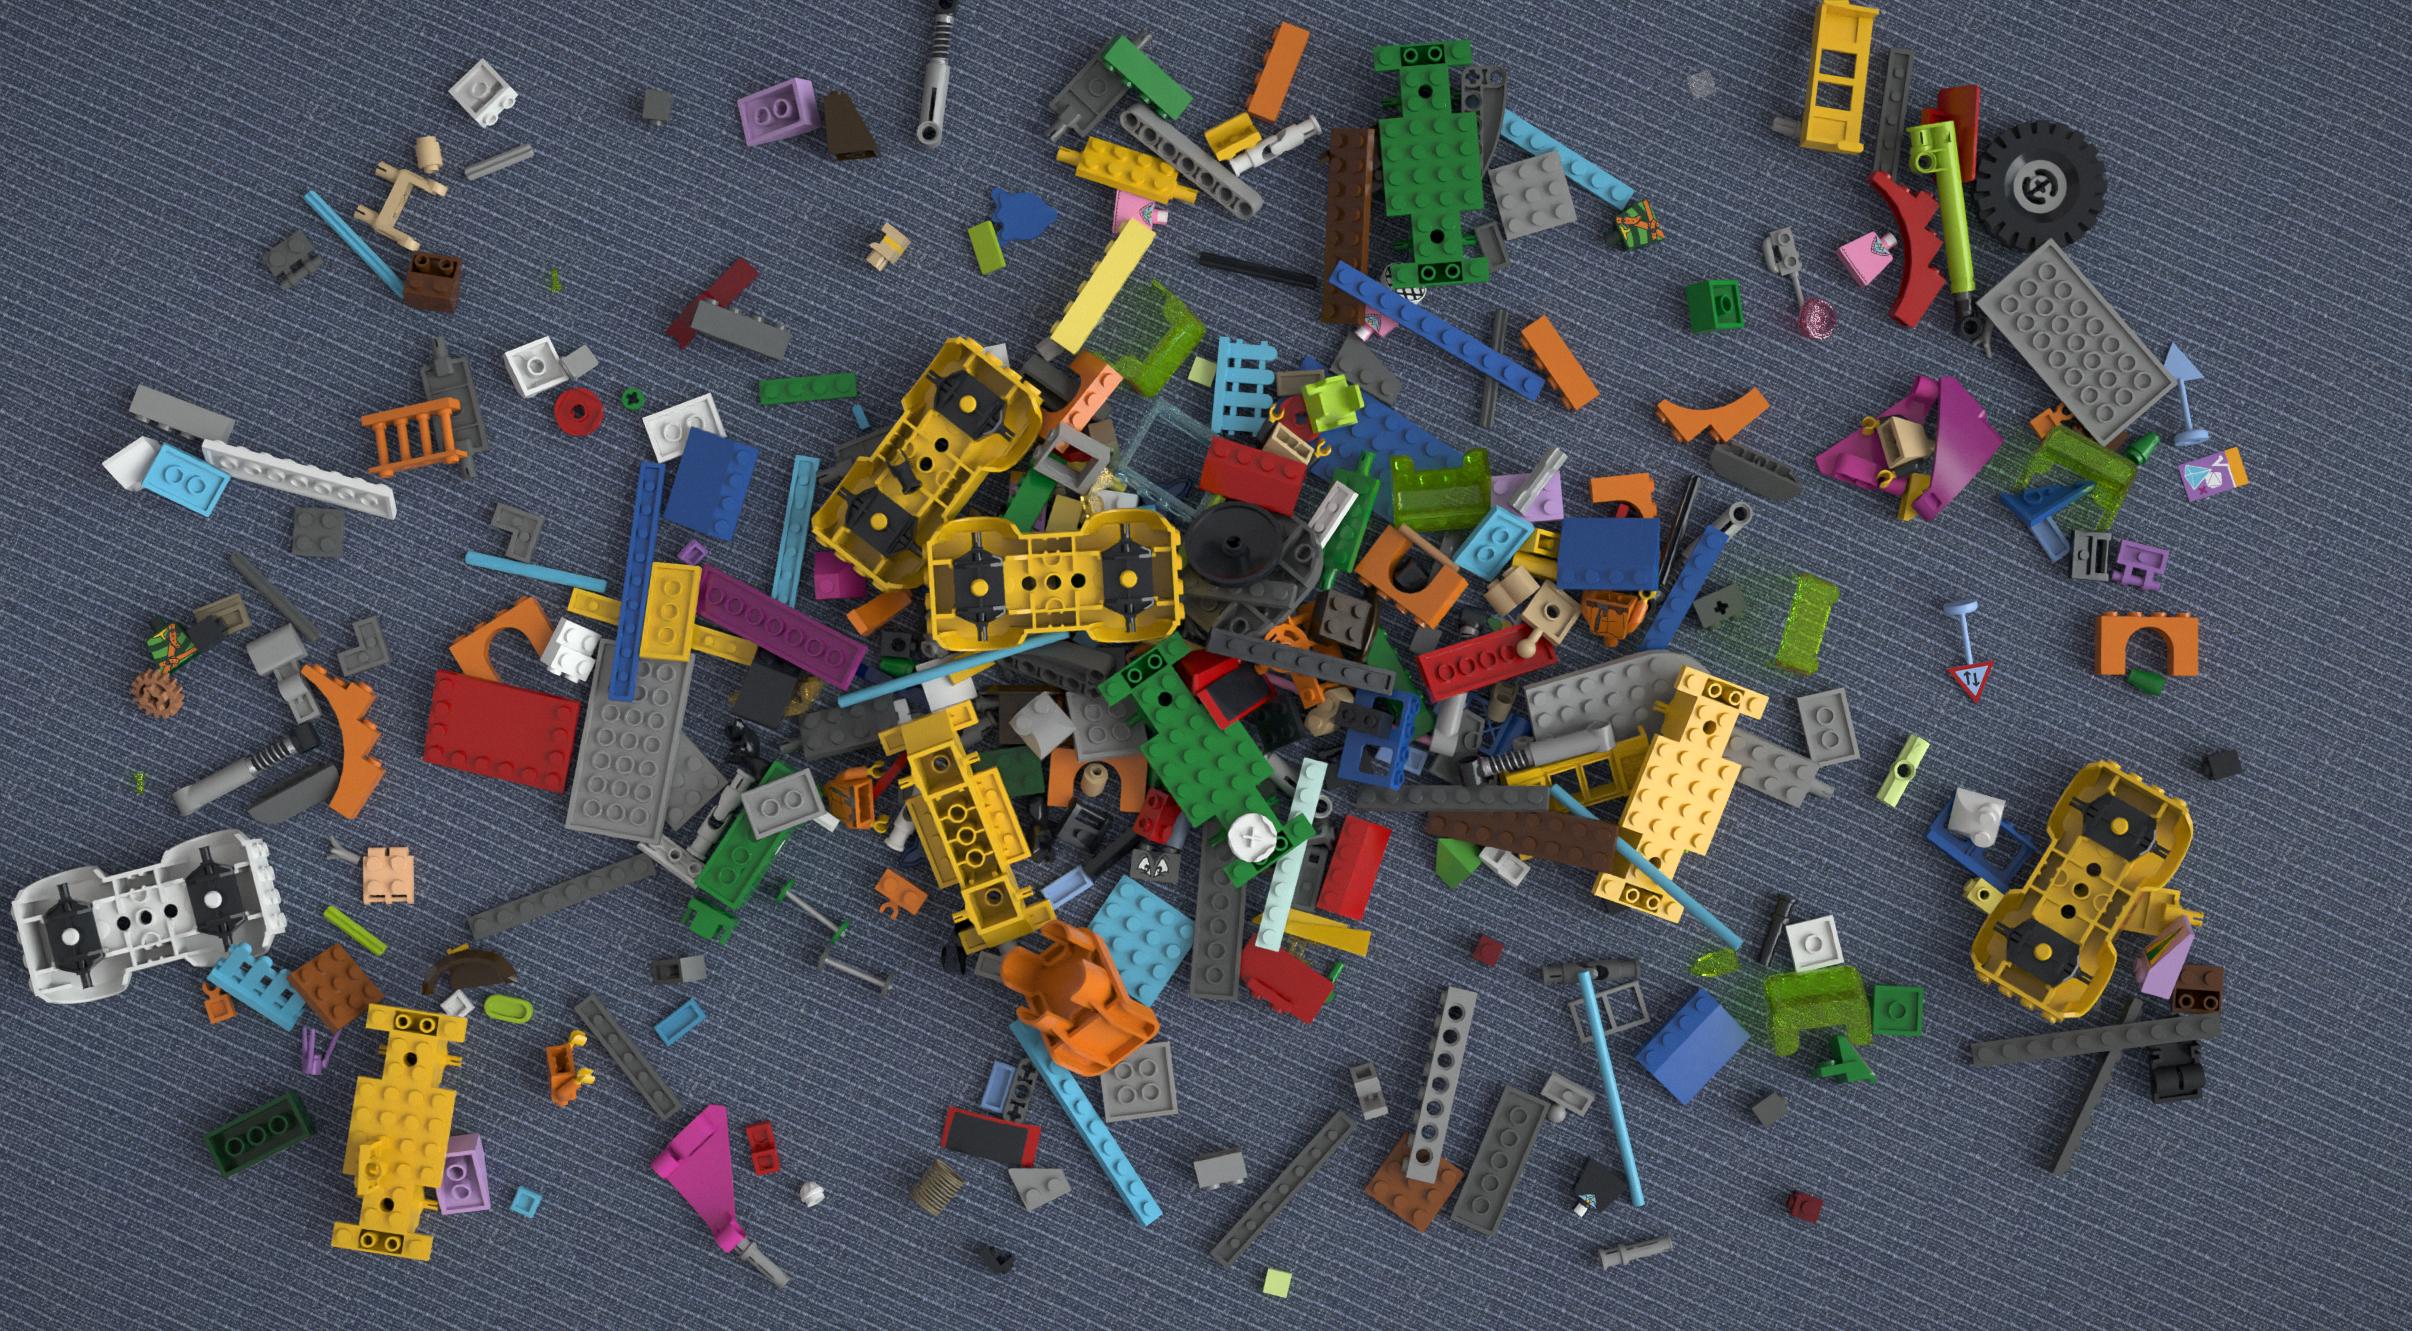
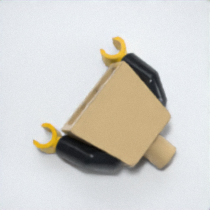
M1274 403L1270 408L1269 419H1265L1256 435L1255 448L1306 464L1307 474L1320 461L1318 459L1320 456L1330 454L1331 446L1329 444L1325 449H1320L1325 443V439L1320 438L1316 442L1317 450L1314 452L1315 449L1280 422L1274 424L1276 420L1283 417L1285 411L1283 408L1280 414H1275L1273 409L1276 403Z
M1901 414L1879 417V420L1868 416L1862 421L1861 426L1867 425L1862 431L1864 435L1869 436L1873 434L1875 428H1877L1888 467L1893 469L1892 472L1882 470L1877 475L1876 479L1880 477L1887 479V481L1880 484L1879 487L1886 488L1894 478L1898 480L1915 473L1924 465V460L1935 449L1934 441L1926 438L1923 426L1911 422Z

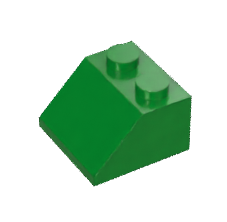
M1708 280L1686 286V299L1689 305L1690 324L1693 334L1712 333L1745 327L1738 280Z

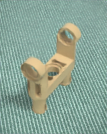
M381 161L378 166L386 170V172L377 168L375 175L394 183V186L380 213L360 204L357 209L365 213V215L355 211L354 218L373 226L375 232L396 241L397 244L411 251H418L421 244L393 227L413 186L435 196L438 194L443 197L448 188L429 178L425 179L407 169L399 170Z

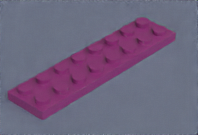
M705 563L701 572L696 613L834 686L847 691L868 649L867 646Z

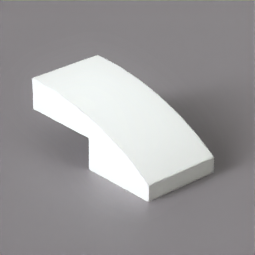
M1486 846L1478 857L1507 883L1517 888L1531 867L1512 855L1510 851Z

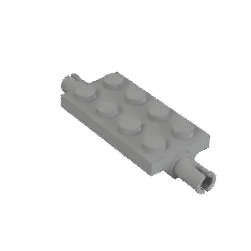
M1736 726L1733 727L1722 758L1742 765L1736 781L1797 808H1800L1806 794L1809 792L1828 801L1830 800V794H1833L1835 787L1815 779L1820 763Z

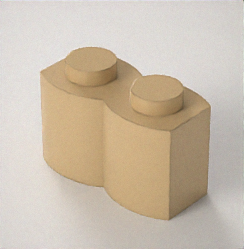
M1520 565L1517 569L1514 566L1510 567L1502 574L1504 577L1502 581H1499L1497 578L1486 587L1489 591L1483 596L1501 618L1540 588L1523 565Z
M1346 687L1330 689L1324 692L1325 701L1317 704V708L1308 713L1304 726L1315 737L1333 733L1340 727L1334 724L1340 700L1354 704L1355 696Z

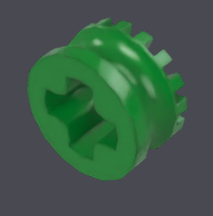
M629 388L622 395V403L630 410H639L644 405L645 396L640 390ZM637 393L638 404L633 403L629 405L628 395L633 396Z

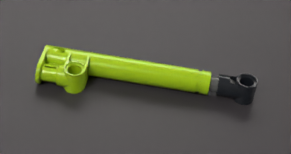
M1954 121L1906 128V132H1910L1912 147L1910 148L1911 157L1909 159L1911 171L1916 174L1936 173L1949 280L1951 281L1950 288L1951 293H1956V301H1954L1956 317L1954 330L1961 338H1975L1981 333L1982 324L1978 319L1976 299L1972 298L1971 292L1976 289L1975 281H1973L1974 274ZM1921 156L1925 157L1927 161L1924 169L1920 168L1918 164ZM1967 321H1970L1972 324V330L1969 334L1964 331V324Z

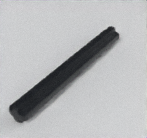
M1202 252L1199 260L1200 265L1311 290L1315 289L1317 283L1316 276L1208 252Z
M1691 474L1688 477L1659 563V587L1667 586L1701 484V477Z

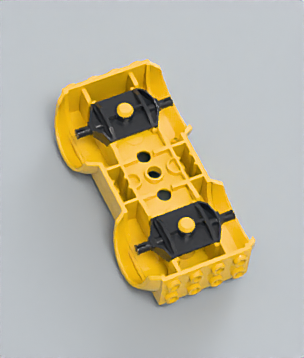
M961 336L946 340L934 360L901 400L905 412L871 457L859 456L838 487L811 519L812 532L817 535L816 541L826 548H834L836 550L834 555L844 562L853 563L855 565L853 569L863 577L866 576L869 579H874L872 584L888 594L890 591L898 593L901 589L916 588L924 583V568H928V560H923L922 545L927 544V538H931L940 525L955 519L989 472L1006 471L1016 465L1031 449L1041 431L1043 421L1040 405L1044 401L1039 397L1041 391L1026 380L1022 384L1020 380L1023 377L1007 365L1003 369L1001 367L1003 362L987 351L983 354L982 351L985 348L969 336L966 340ZM940 438H945L948 441L949 446L945 452H938L935 448V443ZM900 449L909 458L916 478L923 483V486L918 491L910 495L902 493L903 488L899 480L893 477L885 460V457H887L891 466L903 463L905 459ZM924 458H930L933 463L932 468L928 471H923L920 467V463Z
M1118 508L1100 511L1090 515L1085 520L1082 528L1075 530L1021 533L1012 521L989 516L966 517L945 522L936 529L931 538H927V544L922 545L923 560H928V568H924V584L929 585L930 593L925 595L926 610L931 609V617H927V632L932 634L933 640H936L943 649L960 652L1014 648L1023 644L1028 633L1086 630L1093 641L1104 643L1141 642L1168 637L1174 632L1177 625H1180V619H1185L1184 604L1182 602L1179 603V595H1183V581L1181 578H1178L1177 570H1182L1181 555L1176 554V546L1181 545L1180 531L1175 529V526L1170 524L1159 512L1143 508ZM1077 573L1084 575L1086 579L1084 586L1080 588L1074 587L1071 583L1072 576ZM1052 575L1058 576L1061 579V585L1057 589H1050L1046 584L1048 577ZM1027 576H1031L1036 580V587L1031 591H1027L1022 587V580Z
M2109 759L2107 762L2100 760V762L2088 763L2071 780L2056 803L2046 824V830L2052 839L2051 844L2023 890L2010 889L2007 891L1992 913L1987 916L1970 950V956L1975 965L1974 971L1977 973L1976 977L1978 980L1987 985H1990L1991 982L1999 986L1998 991L2009 998L2013 995L2020 999L2019 1002L2022 1006L2031 1011L2034 1008L2042 1012L2041 1017L2053 1024L2056 1021L2062 1023L2064 1018L2081 1017L2096 1003L2109 982L2116 964L2117 954L2111 942L2141 891H2158L2168 883L2179 868L2192 840L2193 822L2188 813L2189 809L2186 808L2187 803L2177 797H2173V799L2168 798L2164 795L2165 791L2153 784L2150 787L2142 783L2143 779L2132 772H2129V774L2120 770L2121 766ZM2091 863L2098 864L2101 867L2100 875L2097 877L2089 876L2086 872L2087 866ZM2076 885H2086L2089 890L2088 894L2085 897L2076 896L2074 894V887ZM2072 905L2076 910L2075 916L2071 919L2064 918L2061 915L2063 906Z

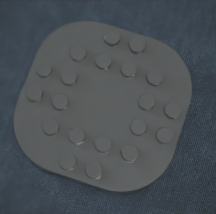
M1227 498L1225 502H1228V501H1236V500H1232V499ZM1268 511L1280 526L1283 551L1275 569L1263 580L1297 585L1298 590L1292 610L1179 595V603L1182 602L1184 604V613L1207 633H1209L1210 627H1215L1264 639L1271 629L1281 625L1315 587L1321 575L1324 558L1322 546L1317 535L1304 521L1295 514H1292V517ZM1187 531L1180 538L1181 545L1185 540ZM1181 545L1176 546V554L1180 549ZM1187 563L1184 569L1192 570L1189 563Z

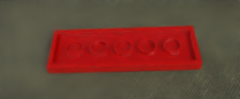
M1525 622L1419 655L1415 658V661L1433 704L1555 665L1559 661L1551 642L1541 635L1535 644L1536 652L1532 657L1522 658L1517 653L1518 643L1523 639H1527L1534 630Z

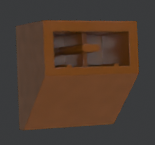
M413 251L402 291L406 305L408 307L454 314L460 294L462 259Z
M2184 963L2170 999H2168L2171 1012L2187 1014L2218 1012L2219 1016H2221L2224 967Z

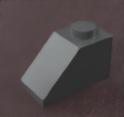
M704 954L651 961L655 985L684 983L707 978Z

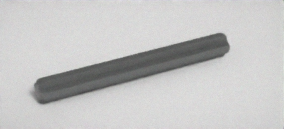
M1496 310L1490 348L1503 355L1509 313L1505 310ZM1487 375L1485 378L1479 427L1490 429L1493 427L1499 382Z
M235 552L229 558V562L310 642H315L320 638L321 631L240 552Z

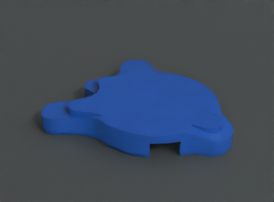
M998 187L994 188L991 192V197L997 205L991 219L994 223L1002 225V228L996 234L1000 248L1014 240L1028 241L1038 238L1058 218L1057 211L1049 207L1035 194L1028 192L1010 194Z

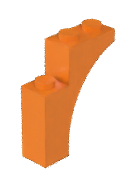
M1754 387L1737 401L1716 409H1687L1672 404L1665 399L1654 408L1657 410L1655 413L1657 418L1663 424L1667 422L1672 428L1670 433L1679 443L1681 441L1684 444L1688 443L1708 427L1710 429L1708 431L1710 437L1716 443L1720 441L1721 444H1724L1771 405Z

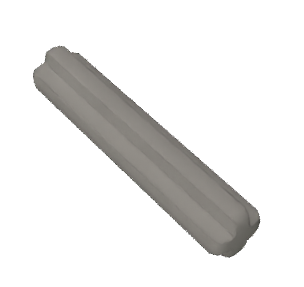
M529 143L466 167L464 169L466 177L470 181L530 158L534 156V151Z

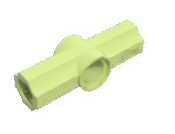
M1913 734L1909 735L1896 761L1891 764L1889 773L1876 795L1877 799L1892 807L1896 806L1907 784L1915 776L1916 768L1930 745L1928 742ZM1901 764L1906 765L1908 768L1907 775L1903 778L1897 773V769Z

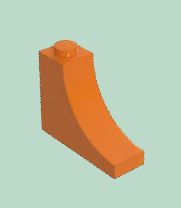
M901 589L898 593L890 591L889 594L884 591L865 605L853 609L846 616L860 635L869 637L914 602L911 597L914 594L910 589Z

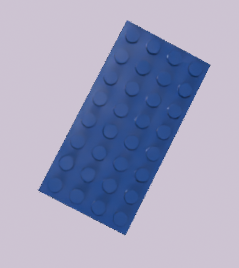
M1308 355L1297 370L1324 369L1325 378L1334 377L1328 373L1329 369ZM1360 391L1364 407L1355 411L1358 423L1321 432L1316 439L1306 442L1315 449L1314 452L1317 450L1316 442L1320 438L1325 439V443L1320 449H1325L1329 444L1331 446L1330 454L1320 456L1318 458L1320 461L1309 472L1330 485L1335 467L1352 472L1356 470L1361 450L1376 454L1369 475L1380 480L1381 483L1371 512L1396 528L1405 523L1417 534L1421 535L1469 459L1377 399ZM1291 396L1280 397L1273 412L1278 414L1280 406ZM1297 413L1295 415L1297 418L1296 424L1302 423L1305 425L1308 423L1305 413L1302 415Z

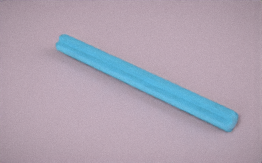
M313 190L307 192L304 200L401 299H404L402 291L405 283Z
M468 551L465 557V563L600 593H605L607 589L606 580Z

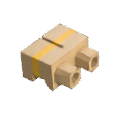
M887 222L881 229L886 236L880 244L874 242L869 245L873 250L866 258L879 271H882L888 262L894 265L911 243L907 237Z

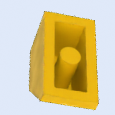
M1918 473L1908 475L1897 519L1909 521L1918 515L1911 507V504L1923 493L1924 489L1929 487L1931 476Z
M1535 528L1517 551L1558 560L1561 535Z

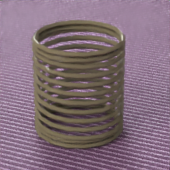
M935 1159L930 1168L925 1171V1174L914 1185L915 1187L910 1189L909 1194L926 1211L934 1216H938L941 1213L940 1210L942 1211L943 1207H946L945 1204L951 1201L950 1198H953V1195H956L958 1189H961V1186L965 1183L953 1169L944 1162Z

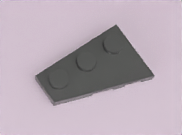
M1350 330L1328 373L1333 376L1344 374L1347 384L1351 386L1358 384L1360 391L1372 396L1390 408L1403 385Z
M1464 708L1453 757L1437 753L1427 771L1452 785H1462L1456 762L1463 757L1477 755L1478 749H1480L1485 719Z

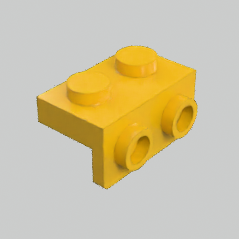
M1246 111L1204 132L1206 140L1219 162L1233 158L1237 152L1243 149L1253 148L1257 145V142L1262 140L1259 131L1252 124Z

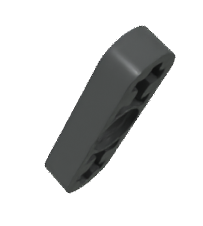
M1029 1057L1023 1058L1018 1065L1003 1112L1004 1120L1022 1123L1025 1118L1039 1075V1071L1036 1068V1071H1031L1028 1077L1029 1080H1033L1032 1084L1026 1080H1018V1076L1024 1077L1026 1072L1022 1065L1032 1062ZM1023 1084L1027 1086L1029 1093L1025 1098L1016 1096L1015 1087L1017 1085ZM1011 1099L1019 1103H1026L1025 1107L1019 1106L1018 1114H1021V1118L1017 1117L1015 1121H1012L1011 1115L1007 1114L1015 1106V1103L1010 1102Z

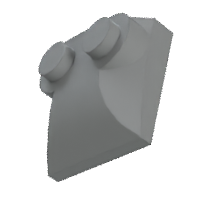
M1046 691L1031 700L1009 722L1014 731L1018 733L1040 760L1044 759L1078 729Z

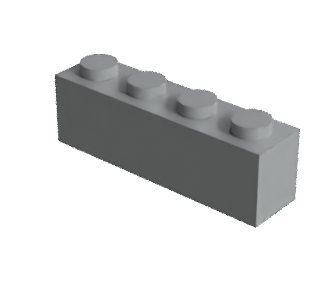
M140 384L129 409L130 412L136 414L135 419L148 424L150 419L159 422L157 427L172 432L173 428L181 431L180 436L194 440L196 436L204 440H220L226 443V445L236 421Z

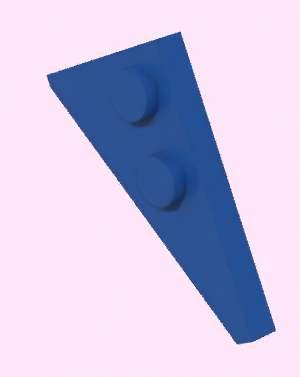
M2093 480L2075 481L2074 486L2061 488L2060 484L2042 486L2037 489L2029 488L2023 489L2022 494L2009 496L2007 492H2002L1999 494V501L2031 528L2094 490L2096 482Z

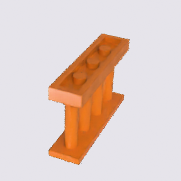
M446 397L361 416L362 426L372 428V431H375L380 466L368 468L369 473L379 475V478H390L394 476L393 473L441 462L454 464L459 462V458L468 457L467 452L455 449L450 415H452V411L461 410L460 401ZM438 415L441 419L445 452L433 454L428 423L430 416ZM416 420L419 423L423 456L411 459L406 425L409 424L408 421ZM394 424L397 427L401 461L389 464L385 430L387 426Z
M1316 600L1296 608L1299 615L1289 616L1282 624L1294 626L1303 624L1308 635ZM1284 630V636L1290 637L1294 641L1299 639L1295 633ZM1308 640L1309 647L1312 646L1314 652L1344 659L1338 644L1327 647ZM1294 672L1290 673L1305 709L1324 702L1323 693L1330 689L1346 687L1349 691L1355 689V687L1331 681L1319 685L1314 677Z

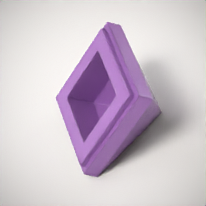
M693 538L677 556L687 565L696 566L709 551Z

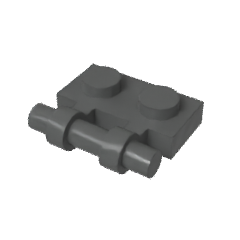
M301 229L261 257L275 277L278 278L285 273L287 278L280 282L284 290L289 289L291 286L296 287L301 283L300 280L309 273H315L318 270L317 267L325 262L320 255L313 259L310 258L309 255L316 248ZM303 261L304 266L294 272L292 267Z

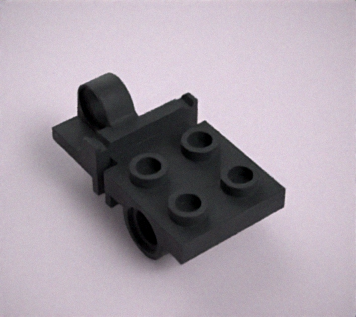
M2179 1014L2165 1016V1019L2183 1016ZM2198 1040L2145 1046L2152 1054L2148 1055L2151 1096L2154 1104L2203 1098L2202 1088L2205 1087L2206 1080L2204 1069L2200 1064V1057L2202 1056L2197 1050L2201 1049Z

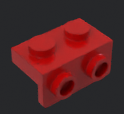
M1151 787L1132 831L1149 840L1166 845L1168 838L1172 834L1176 819L1181 813L1180 807L1171 794Z

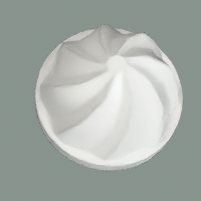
M806 1182L800 1190L802 1202H806L808 1207L816 1205L825 1198L822 1193L824 1189L815 1182Z

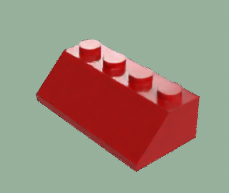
M1213 436L1205 459L1199 489L1232 500L1256 504L1265 510L1292 517L1306 475V464Z
M1347 814L1345 815L1339 838L1316 902V907L1359 921L1362 920L1392 829Z

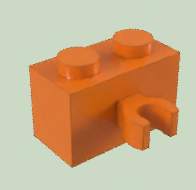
M891 867L887 868L874 888L891 899L880 907V912L883 913L886 907H891L893 914L890 919L892 920L898 916L899 905L913 915H916L930 895L929 892Z

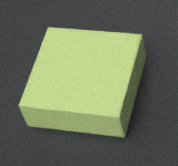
M1196 356L1188 380L1211 388L1217 371V364Z
M1268 1267L1263 1292L1286 1298L1292 1273Z

